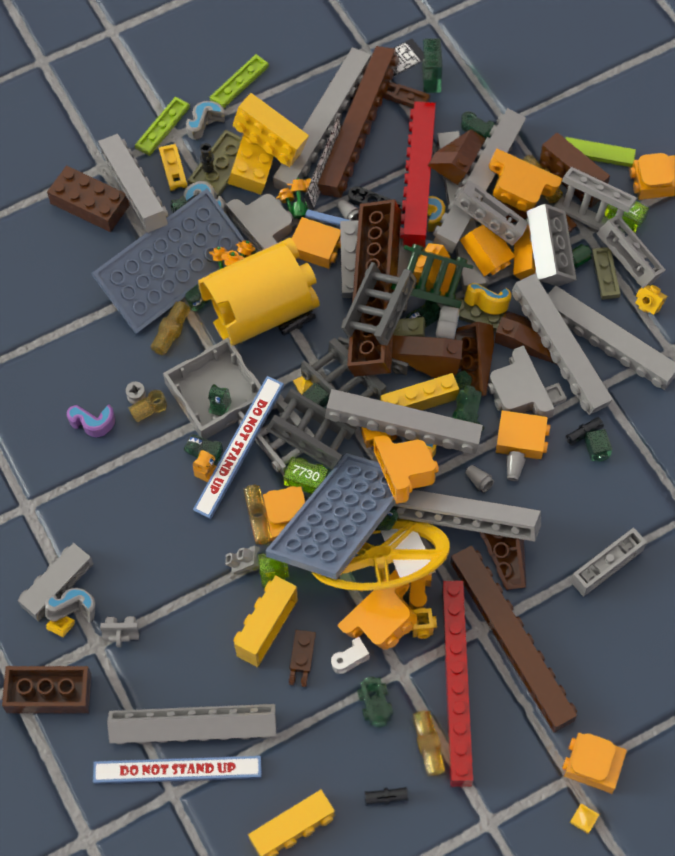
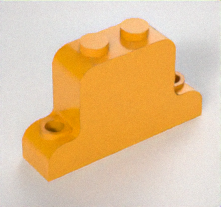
M497 148L489 162L490 170L499 175L493 191L494 197L524 212L535 207L541 194L547 197L553 196L563 179Z
M388 436L374 437V454L396 504L408 501L409 493L413 491L412 489L429 486L435 482V473L439 472L438 463L433 461L432 451L430 448H427L424 441L412 440L394 444Z
M396 569L389 575L390 580L400 578ZM410 584L373 590L337 626L342 632L352 638L360 637L365 633L374 644L384 650L394 647L404 634L409 633L417 622V615L403 600V595L408 591Z

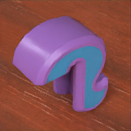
M110 404L106 406L98 418L78 405L71 406L67 410L69 424L74 429H78L79 425H82L85 433L92 437L104 436L115 424V414Z

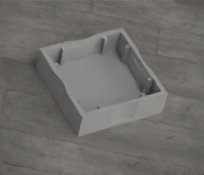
M229 338L206 349L197 357L186 360L163 373L166 386L202 440H206L239 420V411L246 415L261 388L254 374L245 366L237 349L231 346ZM215 396L220 398V403H222V406L219 403L218 405H215L217 403L214 402Z

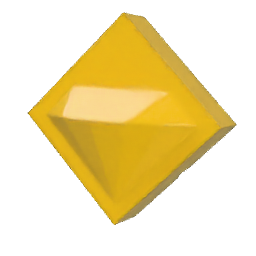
M303 376L293 380L298 392L303 396L319 390L310 380L304 379Z
M68 616L57 621L50 620L46 624V629L64 637L75 625V620Z
M580 804L570 823L589 834L600 814Z

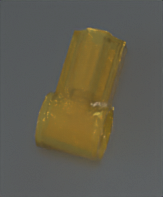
M153 390L148 394V397L128 407L137 423L155 412H163L167 407V402L162 391ZM161 399L159 403H153L155 400Z

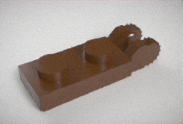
M390 82L387 83L388 91L383 96V99L391 100L413 109L414 102H429L430 94Z
M295 631L289 685H294L296 672H303L301 684L302 687L307 686L316 632Z

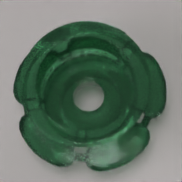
M459 371L454 377L459 389L467 388L471 384V376L466 371Z

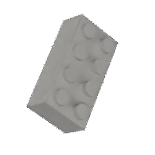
M547 204L527 210V223L530 229V241L533 247V259L536 266L535 274L538 280L556 286L577 280L566 212Z

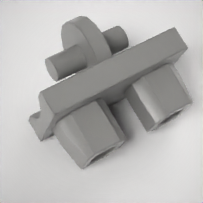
M243 547L235 554H226L225 565L232 567L231 573L239 574L247 570H258L261 559L257 556L260 547Z
M134 616L126 617L124 623H117V618L107 617L105 623H101L100 628L103 641L116 642L117 648H122V642L139 640L138 623Z

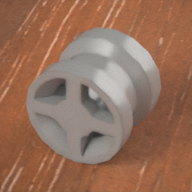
M136 381L127 385L126 395L128 401L133 405L142 404L146 399L143 384Z

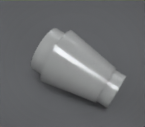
M344 199L338 202L337 208L345 219L351 221L359 220V208Z
M516 451L509 452V456H507L508 480L519 481L526 461L524 458L525 454Z
M474 465L467 468L465 473L479 491L486 492L493 486L494 480L491 475Z

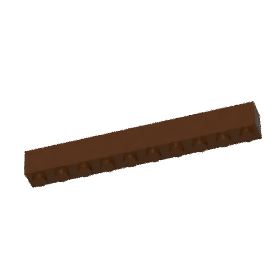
M375 47L318 181L321 195L341 198L343 192L346 191L347 182L353 175V168L359 160L360 151L365 146V139L370 134L372 122L376 120L377 110L382 105V98L387 93V83L393 79L394 69L399 64V56H397L396 49Z
M471 545L452 555L450 564L460 580L463 581L467 592L551 730L555 733L575 722L577 709L572 702H568L563 686L557 684L553 670L550 667L547 668L544 663L545 658L542 652L536 650L533 645L534 640L529 633L526 634L523 629L524 624L521 618L515 616L512 611L513 606L508 599L505 600L502 595L503 590L500 584L494 582L490 568L484 566L480 552L478 550L475 551Z

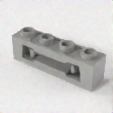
M468 180L460 189L453 202L512 246L523 235L528 224L525 219L471 180ZM474 191L478 192L483 196L482 201H480V195H478L477 197L474 196ZM512 218L518 221L515 225L511 223Z
M619 215L609 219L596 233L642 288L653 284L666 271ZM620 227L628 234L626 237L625 233L619 230ZM648 258L651 261V263L655 266V268L652 269V267L649 265V261L646 262L645 259Z
M633 527L574 572L571 583L583 597L643 552L647 543L646 540Z

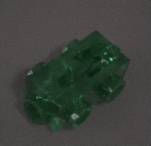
M465 385L464 389L457 395V406L452 418L480 424L477 421L479 417L477 412L482 392L477 391L473 386Z
M367 677L360 682L361 689H357L360 702L364 701L365 708L362 709L364 720H369L370 726L375 725L376 728L386 726L387 721H390V715H393L392 705L386 701L385 696L388 695L386 683H382L380 677ZM371 691H374L376 695H372V697H370L369 693Z

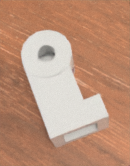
M359 637L352 640L353 647L344 652H337L332 656L331 665L336 673H346L370 659L369 652Z

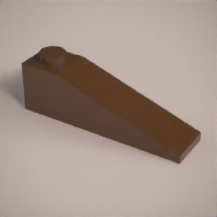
M470 129L438 150L428 166L458 185L474 162L485 138Z
M509 311L502 316L496 330L494 343L513 350L524 346L528 355L557 365V363L553 362L548 348L543 346L538 332H535L532 328L530 320Z
M475 322L458 327L455 334V340L463 341L459 369L463 373L462 380L469 399L486 396L494 348L493 325Z
M393 335L392 358L408 363L409 366L415 368L414 370L421 371L433 379L453 373L456 380L461 362L463 341L448 338Z
M479 532L496 565L505 589L526 588L524 540Z

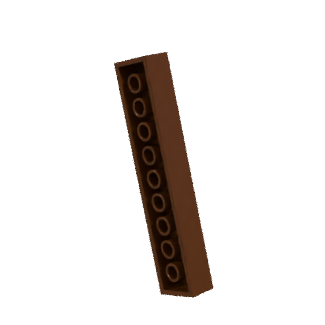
M395 199L360 204L352 303L371 262L376 264L381 273L397 276L401 210ZM377 280L374 290L388 293L394 292L391 289L392 283ZM370 297L366 306L384 310L387 308L389 301ZM362 313L358 322L377 326L382 317ZM354 330L352 337H349L347 366L355 377L391 373L393 334L386 346L380 344L373 333Z

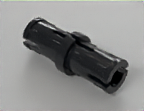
M203 143L200 146V161L203 164V171L211 173L214 170V155L211 151V145Z
M313 310L279 325V330L283 331L281 332L282 335L285 336L297 328L301 329L304 324L316 319L315 313L312 314Z
M596 417L586 424L579 425L578 429L566 435L567 442L573 446L584 438L588 439L592 433L604 427L603 421Z
M386 787L384 790L365 791L366 805L385 803L386 805L394 801H408L407 787L388 789Z

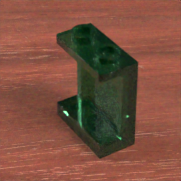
M441 38L423 39V92L440 93L442 81Z

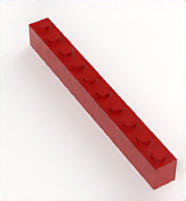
M414 102V109L410 110V119L413 120L409 122V132H412V134H408V145H411V147H407V158H410V160H406V171H409V173H405V184L408 185L404 187L403 197L406 200H403L402 211H405V214L401 215V225H404V228H400V239H403V246L412 247L413 244L426 246L431 167L428 164L432 159L436 105L433 102Z
M443 581L442 602L451 787H472L473 769L463 581Z

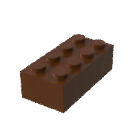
M558 132L542 144L539 162L541 169L563 178L568 170L573 167L598 180L609 183L610 175ZM561 181V184L568 189L569 185ZM575 188L574 195L582 202L585 192ZM591 196L588 206L592 208L600 200Z
M67 165L47 191L50 204L109 232H112L130 206L124 192Z
M6 666L2 707L6 713H89L91 687L89 667Z

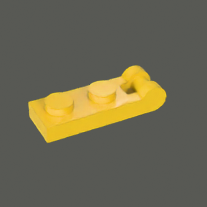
M176 144L159 147L170 191H175V188L180 187L182 189L187 188V181ZM174 178H180L178 181H173Z

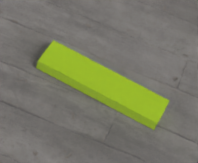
M255 54L210 96V101L217 102L225 108L269 67V63Z
M175 96L135 144V149L150 156L189 110L190 104Z
M569 137L565 138L593 161L632 167L636 149Z

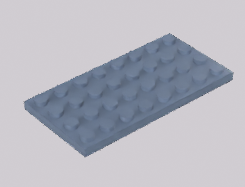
M208 188L166 218L168 225L145 233L91 273L135 334L198 288V280L219 270V261L213 260V256L209 254L210 251H214L216 247H224L227 251L233 250L238 252L236 244L245 240Z
M346 453L265 550L266 557L337 580L396 504L379 463Z

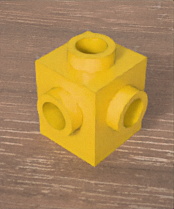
M648 285L639 289L636 294L637 300L635 304L639 305L638 308L643 312H650L654 315L660 311L668 296L661 293V289L657 286Z
M431 608L413 610L417 615V622L411 630L413 637H418L419 639L429 638L433 635L434 628H437L436 616H432Z

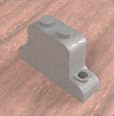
M265 194L249 205H245L238 199H233L226 203L227 215L258 251L277 244L278 241L288 236L293 230V215L290 211H286L278 198L275 199L271 194Z
M521 346L514 349L512 357L509 358L510 365L494 370L490 375L487 389L490 395L493 394L495 398L494 403L497 410L517 413L532 410L534 415L548 417V419L553 417L555 408L525 347Z

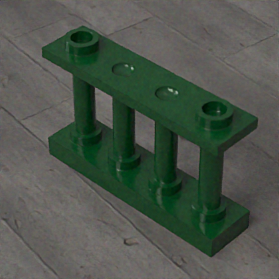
M413 244L412 247L404 245V249L412 252L407 266V270H411L412 273L414 272L419 254L427 256L419 283L416 284L410 295L460 309L462 301L455 299V292L463 268L473 269L474 266L468 264V260L457 256V259H452L425 251L423 246ZM435 258L442 262L434 286L428 291L425 285ZM449 263L455 264L456 268L448 292L442 295L440 289ZM392 283L391 289L395 290L397 284Z

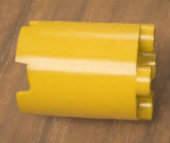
M287 238L198 280L202 299L204 301L212 299L213 307L218 316V319L213 321V324L223 340L226 338L230 339L231 346L242 343L320 306L318 296L311 287L316 284L314 272L308 263L298 265L296 259L299 258V252L292 238Z

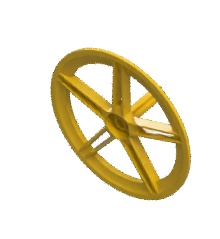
M383 519L372 534L381 533V529L399 530L379 546L365 542L357 553L359 556L354 557L341 573L342 575L368 566H374L377 583H354L338 578L335 580L314 572L312 574L321 582L341 589L379 590L392 588L418 580L436 570L446 560L450 551V543L446 534L431 524L406 519ZM412 531L429 540L435 547V549L395 548ZM393 560H431L423 568L410 575L390 580L388 564L394 563Z

